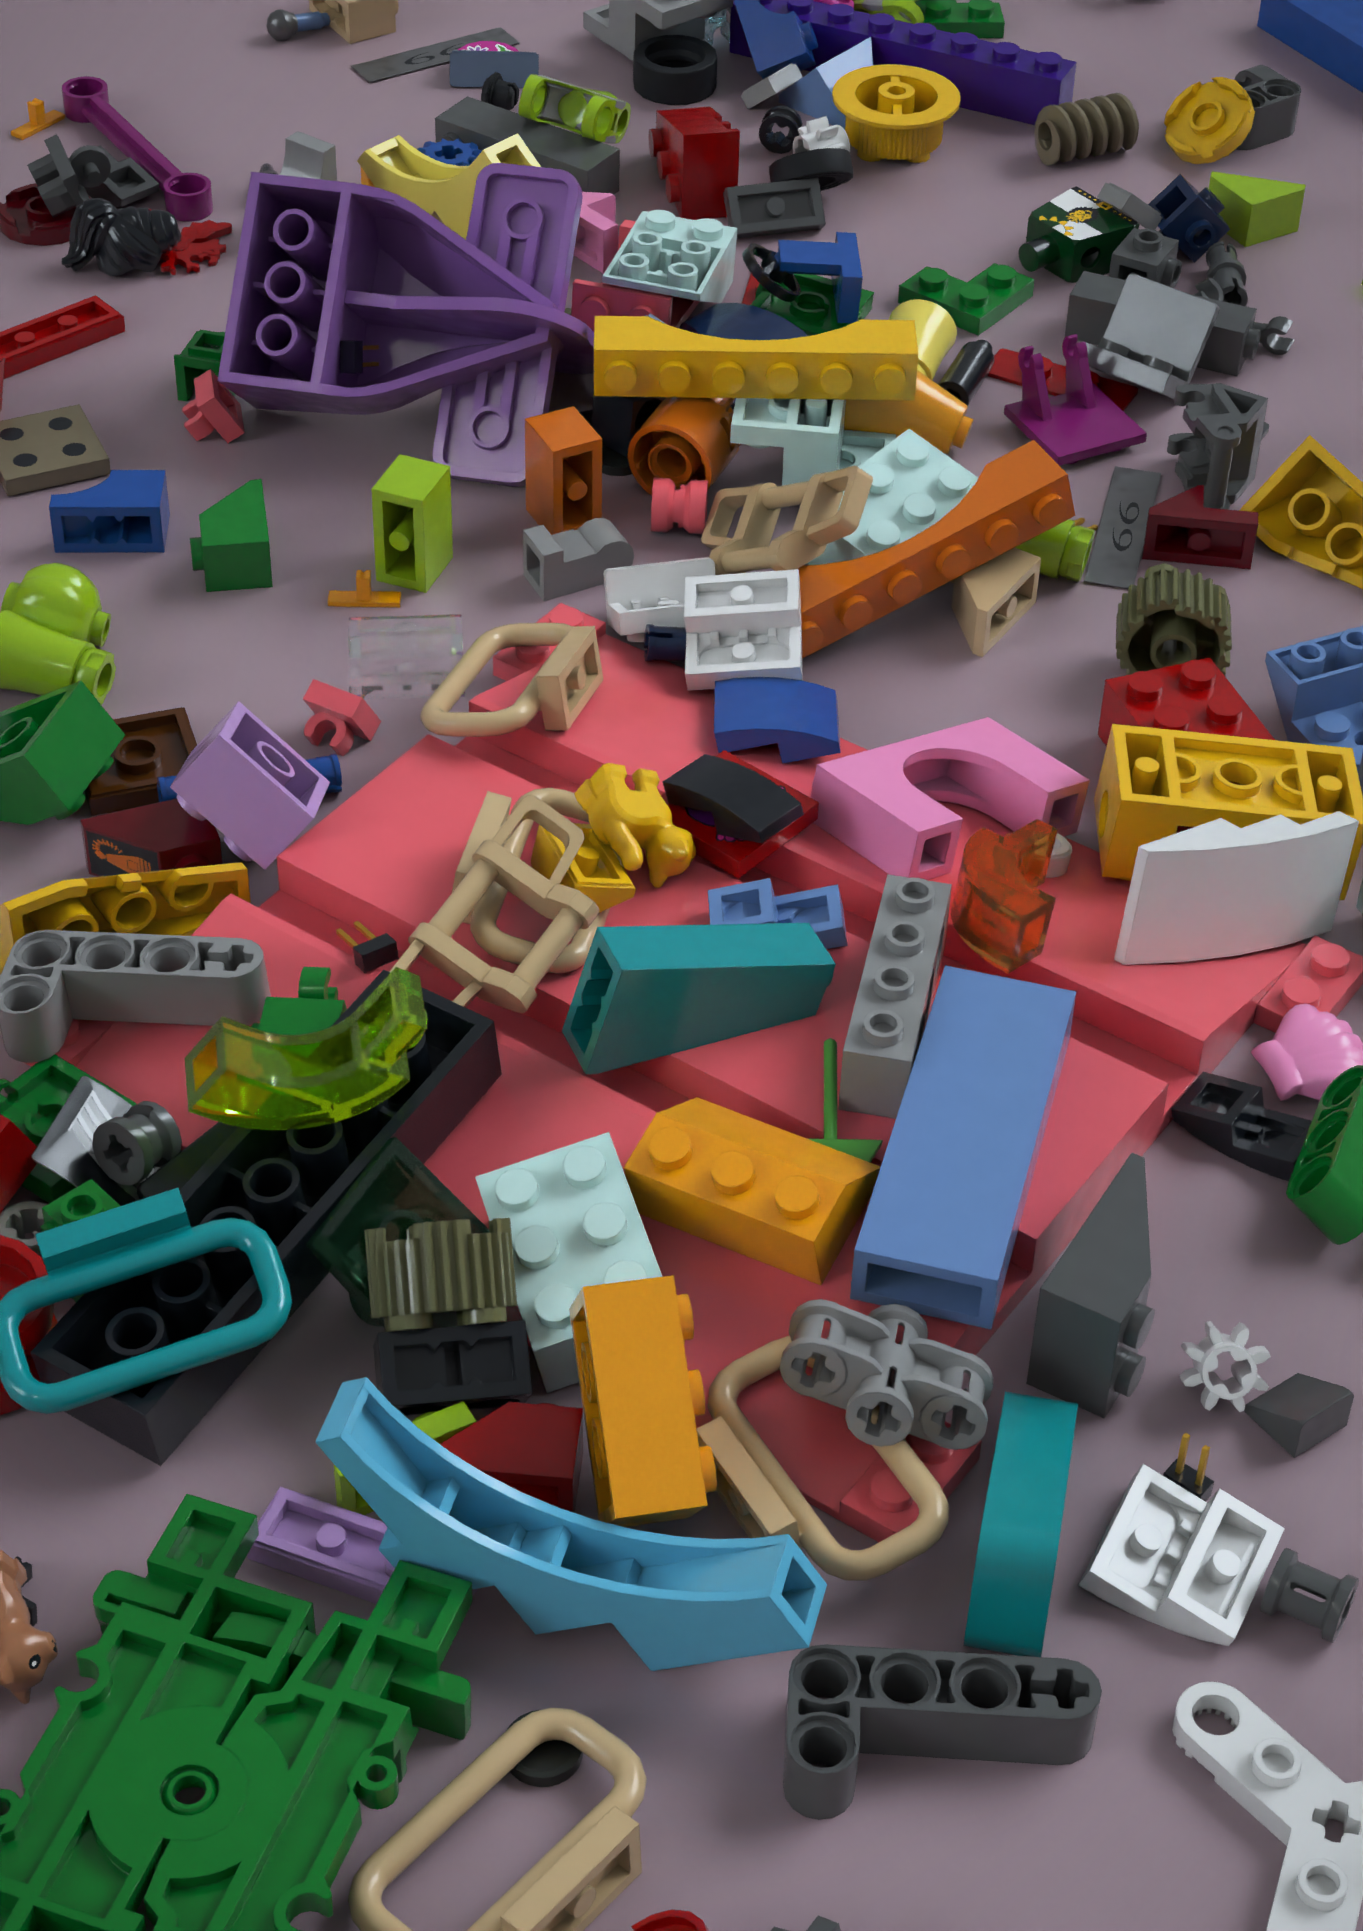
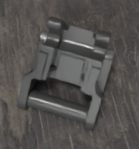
M1221 383L1177 386L1174 403L1178 406L1186 405L1183 419L1193 433H1178L1169 436L1167 452L1171 455L1179 454L1178 462L1175 465V473L1181 479L1184 491L1197 485H1204V507L1229 510L1230 504H1234L1255 479L1261 440L1269 432V424L1264 422L1268 398Z

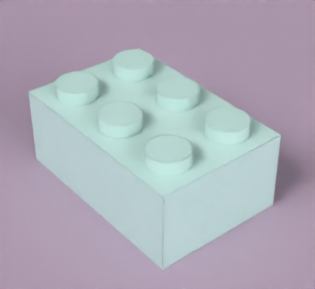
M907 429L858 466L873 477V482L857 529L848 536L828 543L824 553L807 564L822 565L849 561L881 552L911 539L937 523L956 507L975 485L978 477L911 429Z
M609 1132L475 1177L489 1221L495 1218H510L517 1306L522 1320L526 1322V1332L547 1393L579 1382L569 1308L582 1287L663 1277Z

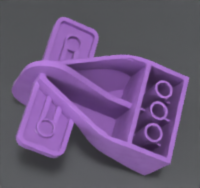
M492 163L484 167L477 177L465 240L413 202L381 188L349 182L251 172L217 381L256 409L349 415H370L400 408L442 388L433 446V461L450 466L451 478L512 487L525 486V418L548 413L555 372L594 374V332L587 324L564 312L583 199L580 184L571 173L561 169ZM340 341H363V346L379 345L377 350H363V362H379V366L363 367V373H340Z

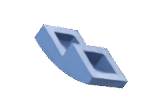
M770 878L708 890L710 925L809 923L826 949L848 946L843 903L838 884L775 896Z

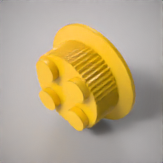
M897 64L874 65L853 70L837 80L832 91L834 105L846 116L845 131L850 145L857 149V156L860 159L869 162L885 158L888 160L903 159L913 163L928 161L930 152H933V150L940 146L944 121L951 118L957 112L961 97L958 88L946 77L927 69Z

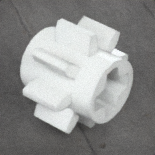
M827 116L807 121L806 126L798 128L799 136H796L793 141V154L823 148H841L848 150L850 153V142L846 131L840 125L829 127Z
M1211 1321L1205 1322L1207 1337L1202 1339L1198 1345L1192 1342H1183L1181 1345L1183 1350L1193 1359L1194 1368L1187 1369L1179 1375L1185 1386L1194 1387L1201 1383L1205 1384V1388L1201 1393V1403L1205 1409L1210 1411L1216 1405L1218 1399L1222 1398L1230 1400L1235 1408L1242 1412L1245 1409L1243 1396L1249 1393L1252 1388L1267 1391L1269 1388L1268 1384L1257 1374L1256 1364L1268 1360L1271 1357L1270 1353L1264 1346H1254L1247 1350L1244 1346L1249 1338V1329L1245 1324L1239 1322L1233 1328L1231 1335L1220 1333ZM1228 1351L1236 1361L1231 1365L1233 1376L1221 1381L1214 1372L1218 1368L1217 1355Z

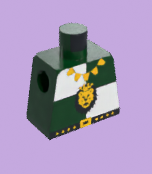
M1076 186L1031 212L1028 218L1026 243L1022 244L1019 248V260L1027 271L1033 272L1040 268H1045L1064 281L1076 283L1083 271L1105 275L1110 273L1112 253L1133 228L1139 229L1140 223Z

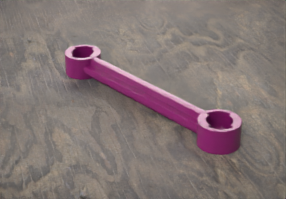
M84 76L70 79L62 85L65 116L74 122L92 123L126 157H131L159 183V188L164 192L166 211L174 215L176 220L184 222L198 221L208 217L213 212L210 179L198 173H182L109 104L108 86L104 80Z

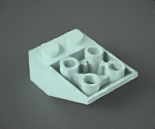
M666 210L642 211L603 274L602 283L690 300L721 303L733 282L737 228L724 226L715 219L691 220L675 217L673 213Z

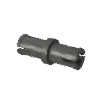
M1224 242L1214 243L1206 252V262L1209 266L1207 278L1214 279L1220 285L1223 291L1224 302L1246 306L1248 296L1244 286L1247 277L1244 266L1237 260L1235 247L1228 243L1226 252Z

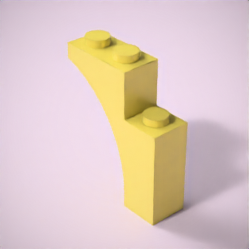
M518 133L482 150L470 166H457L437 161L418 151L400 135L365 150L357 160L376 188L395 193L413 202L465 240L468 232L476 180L484 167L492 163L541 167Z

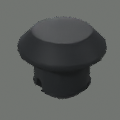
M495 72L484 82L481 101L509 111L514 108L519 99V88L516 83L503 81L501 74Z

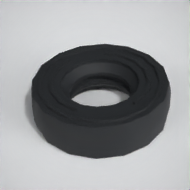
M823 148L795 153L774 161L769 166L771 183L818 178L820 191L851 180L853 178V166L848 150Z

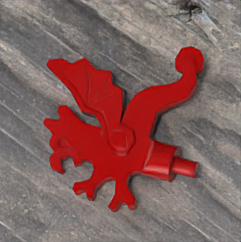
M208 220L203 223L192 222L190 227H183L181 241L172 251L161 255L160 260L166 261L161 263V272H170L171 275H176L175 265L177 264L182 265L187 273L191 271L200 272V265L191 261L203 262L208 260V266H216L218 259H220V254L226 252V244H220L219 239L216 238L232 233V224L226 222L216 223Z

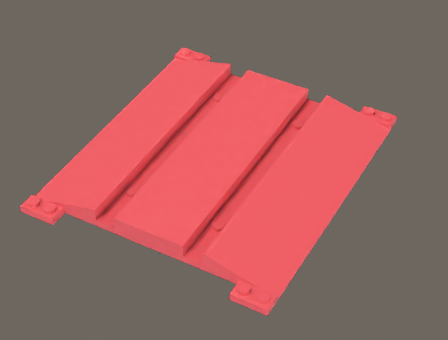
M559 603L536 623L595 626L604 679L568 730H545L542 711H538L528 724L516 731L498 736L465 737L455 746L430 734L426 735L276 857L279 890L259 907L233 894H229L191 936L242 938L257 943L264 953L271 997L298 998L299 980L303 967L330 968L331 976L328 987H337L338 1000H344L348 1009L383 970L389 972L410 946L408 938L422 922L429 923L451 895L457 867L488 791L512 798L509 810L510 815L513 806L524 794L542 788L562 789L575 793L586 779H590L603 764L613 763L625 765L627 772L625 783L631 790H635L632 774L636 770L641 768L656 771L660 779L657 789L660 795L665 793L664 780L704 754L711 756L719 754L714 735L715 689L688 691L684 668L664 660L645 661L644 650L607 635L606 622L583 613L576 608ZM516 646L499 651L493 656V675L505 680V682L473 697L469 701V712H494L512 706L557 646ZM840 738L841 753L783 764L778 743L729 753L811 797L812 783L817 764L867 751V749ZM937 801L962 817L963 821L951 872L928 879V881L952 884L946 944L933 1001L945 965L1077 991L1068 1048L992 1330L920 1314L928 1328L927 1339L977 1355L1073 1240L1130 1154L1134 1153L1142 1157L1173 1120L1172 1108L1202 1072L1211 1074L1253 1023L1276 1033L1284 1015L1295 1005L1307 1003L1313 1005L1319 1012L1327 1011L1337 1017L1363 985V956L1315 935L1308 944L1298 941L1289 945L1238 956L1178 963L1123 965L1114 960L1131 881L1102 877L1099 852L1066 838L1072 846V854L1067 872L1062 876L1054 878L1029 875L1015 868L1008 860L1012 836L1015 833L1013 830L974 808L951 802ZM564 816L572 823L590 824L589 822ZM535 821L520 857L529 866H531V856L539 826ZM814 823L739 879L696 855L682 874L668 877L660 888H655L650 882L646 851L644 848H641L643 852L641 868L634 871L624 868L636 888L633 898L610 908L604 927L710 925L708 890L767 878L771 879L775 896L838 884L843 903L848 946L826 949L836 965L832 981L825 990L816 1015L607 1072L585 1074L562 1032L584 965L572 972L558 974L547 972L536 986L537 997L525 1013H518L476 997L466 1008L494 1021L502 1075L368 1229L385 1228L386 1241L406 1240V1229H409L408 1227L413 1226V1224L470 1219L471 1234L490 1233L489 1219L475 1179L476 1176L607 1132L610 1133L623 1168L657 1112L696 1097L807 1139H824V1042L829 1038L837 1042V1139L883 1140L880 1149L871 1162L881 1166L896 1119L839 1110L838 1107L843 1048L888 873ZM508 891L496 925L502 932L536 943L553 920L544 917ZM359 921L376 937L387 933L397 943L399 959L364 973L355 964L353 949L336 934V930L341 928L358 944L369 940L354 927V922ZM462 922L451 937L492 968L494 966L514 973L519 966L488 954L476 943L470 930V924ZM419 955L402 977L450 1001H453L465 989V987L421 955ZM73 1019L63 1046L55 1054L137 1104L142 1101H150L165 1108L174 1118L179 1128L182 1141L181 1150L188 1147L233 1110L241 1108L250 1115L272 1091L267 1089L257 1063H252L249 1059L248 1036L252 1025L228 1027ZM31 1062V1063H25V1064H27V1065H29V1066L32 1067V1066L35 1065L37 1062ZM870 1199L822 1285L815 1284L640 1214L662 1276L674 1275L676 1294H688L694 1321V1338L685 1340L686 1362L688 1370L698 1369L700 1371L705 1395V1414L695 1416L696 1429L713 1420L708 1409L709 1387L717 1374L733 1361L765 1344L790 1336L791 1316L798 1306L807 1301L823 1299L833 1301L865 1315H869L872 1310L882 1306L850 1299L854 1249ZM365 1232L352 1246L366 1254ZM518 1306L506 1307L507 1321L503 1322L522 1320ZM824 1321L821 1338L826 1339L828 1337L829 1321ZM898 1325L895 1339L897 1344L903 1338L904 1327L902 1325ZM527 1335V1343H528V1346L531 1347V1344H530V1341H529V1338H528V1335ZM806 1366V1374L808 1376L812 1375L813 1369ZM780 1370L747 1386L739 1393L737 1397L738 1407L809 1504L877 1542L908 1527L917 1519L919 1515L917 1504L872 1445L859 1440L848 1429L845 1420V1409L801 1395L792 1390L783 1380ZM945 1421V1426L950 1428L951 1424ZM908 1434L905 1438L940 1484L946 1499H948L980 1458L982 1440L969 1448L953 1450L940 1447L935 1443Z

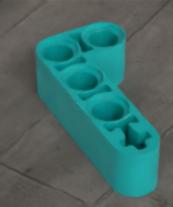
M1005 1391L978 1542L963 1646L1017 1656L1041 1657L1061 1533L1078 1410L1077 1403Z

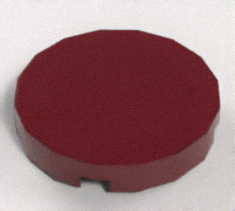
M36 183L14 189L6 195V203L2 204L0 202V230L10 240L26 245L39 246L63 244L69 241L71 220L76 207L53 218L38 191Z

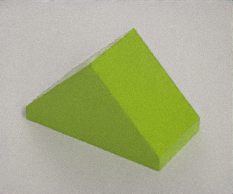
M1211 172L1209 190L1225 207L1219 215L1230 228L1226 234L1238 243L1248 247L1298 231L1305 184Z

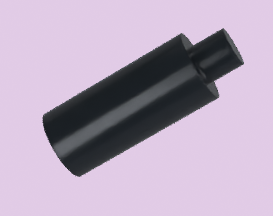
M986 340L966 343L938 385L966 405H969L994 365L991 344Z

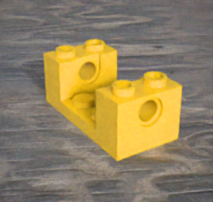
M1112 724L1094 797L1102 877L1131 881L1138 847L1176 834L1178 826L1196 827L1223 818L1243 828L1280 814L1301 825L1341 811L1359 821L1339 900L1345 901L1363 844V795L1353 748ZM1229 781L1240 783V785L1231 783Z

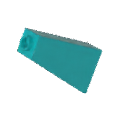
M809 923L597 927L562 1032L584 1073L599 1074L815 1016L825 990L832 981L836 964Z

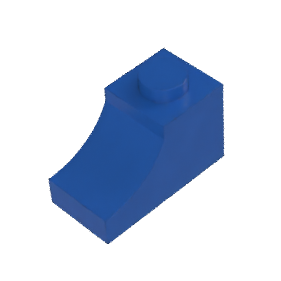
M734 0L756 71L762 79L791 63L793 65L796 64L800 71L816 65L812 50L818 48V43L810 22L803 24L794 11L780 14L768 10L760 4L759 0Z
M111 470L110 476L106 480L89 489L68 494L51 495L49 512L55 553L165 552L170 518L166 471Z

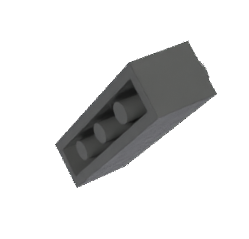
M468 96L435 118L436 143L440 142L442 138L447 141H454L460 138L464 144L471 142L477 144L478 149L482 151L518 133L541 167L568 171L576 178L582 192L616 194L619 191L620 149L583 137L582 135L547 123L521 117L518 113Z

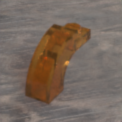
M1039 819L1012 833L1006 834L1004 837L985 827L976 831L965 845L950 907L953 925L962 940L981 958L1007 974L1042 953L1056 900L1055 897L1036 888L1045 882L1058 831L1057 828Z

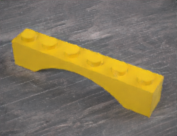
M595 316L594 396L915 401L918 366L915 320L861 319L842 328L817 335L779 340H742L693 333L669 326L648 316Z

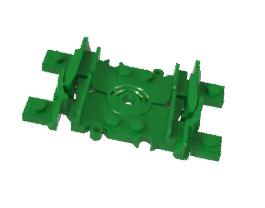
M186 1494L147 1559L148 1574L146 1578L121 1570L111 1571L103 1577L93 1595L95 1616L100 1624L103 1635L96 1645L79 1650L76 1653L80 1676L92 1678L96 1682L92 1687L79 1692L68 1691L61 1686L55 1688L54 1692L58 1710L20 1772L23 1796L20 1799L15 1792L8 1789H0V1931H146L144 1915L136 1913L143 1898L147 1917L154 1925L153 1931H301L290 1925L294 1917L301 1913L312 1911L328 1918L331 1917L334 1913L332 1893L330 1891L331 1885L362 1825L361 1808L358 1800L364 1806L377 1810L387 1808L394 1803L399 1792L398 1783L402 1782L407 1771V1753L420 1729L417 1727L458 1740L465 1739L470 1729V1683L463 1677L439 1670L473 1602L472 1582L399 1560L368 1620L335 1610L319 1635H316L312 1602L234 1578L259 1535L257 1515ZM197 1787L205 1790V1795L202 1799L193 1804H183L175 1799L176 1793L186 1788Z

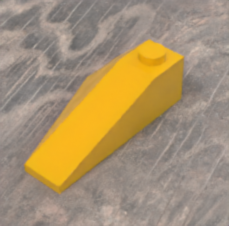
M242 862L62 880L0 904V975L16 941L24 935L35 931L64 930L191 936L229 894H233L251 903L248 869Z

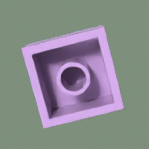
M238 701L191 751L170 788L177 793L176 798L179 804L188 814L200 821L207 819L224 834L226 845L235 855L247 862L254 860L266 870L276 857L315 818L330 782Z

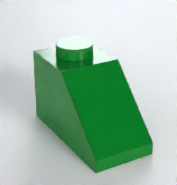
M262 479L248 481L199 514L201 537L190 538L193 571L204 570L206 592L273 587Z

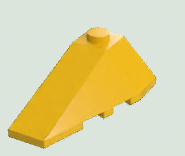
M1309 435L1239 511L1258 512L1256 536L1273 552L1363 589V482Z

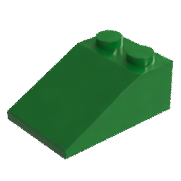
M82 681L0 712V821L31 825L54 816L57 820L67 818L85 802L86 796L83 792L91 781L104 774L113 764L114 759L111 754L125 737V734Z

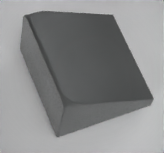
M1297 1373L1247 1403L1244 1412L1295 1458L1347 1426L1354 1394L1343 1386Z

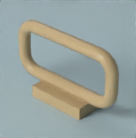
M515 623L486 631L474 641L424 704L420 714L423 725L428 731L442 736H498L524 727L535 717L538 711H542L545 730H568L604 680L595 626H570L564 623ZM516 646H557L512 706L494 712H449L496 652Z
M535 789L521 796L511 810L512 813L525 796L534 795L561 815L589 822L588 814L578 804L574 792L562 789ZM490 791L487 792L457 867L452 892L474 865L472 855L483 841L492 840L510 816L511 797ZM531 819L522 821L503 847L520 858L534 821ZM614 851L615 855L617 856L618 860L620 861V863H621V865H622V861H621L620 857H619V856L617 855V853ZM494 881L463 922L470 924V930L476 943L488 954L503 961L520 965L535 945V942L508 935L497 927L496 921L508 890ZM610 908L600 912L589 928L577 931L571 943L565 947L550 967L549 973L572 972L585 964L597 927H604Z
M790 1336L771 1341L730 1363L717 1374L709 1387L708 1409L713 1420L698 1427L696 1430L699 1447L709 1445L713 1453L717 1479L716 1492L749 1538L789 1534L800 1549L803 1547L811 1559L827 1574L848 1581H867L884 1575L925 1553L940 1540L948 1525L949 1503L940 1484L904 1439L890 1446H872L919 1508L917 1519L908 1527L869 1548L849 1550L842 1547L834 1539L737 1405V1397L743 1389L780 1370L783 1351L792 1342ZM810 1357L807 1366L813 1369L815 1359ZM879 1405L872 1410V1424H877Z
M551 1707L531 1712L508 1728L365 1860L352 1879L348 1896L352 1921L360 1931H413L384 1907L381 1897L386 1887L535 1747L543 1742L560 1740L572 1744L608 1770L613 1776L614 1786L584 1818L466 1931H583L642 1873L639 1823L631 1818L643 1801L647 1778L640 1757L624 1741L590 1717L577 1711Z

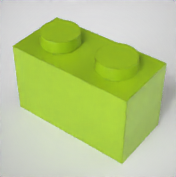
M399 454L371 489L376 581L427 593L453 558L450 466Z

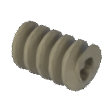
M1120 93L1096 96L1090 100L1086 98L1080 99L1074 103L1069 101L1059 105H1049L1043 107L1038 113L1035 122L1034 138L1036 150L1042 163L1047 166L1056 164L1058 160L1064 163L1072 161L1074 157L1080 160L1087 158L1089 154L1094 157L1103 155L1105 150L1108 153L1118 152L1121 147L1129 150L1136 143L1139 122L1131 101Z

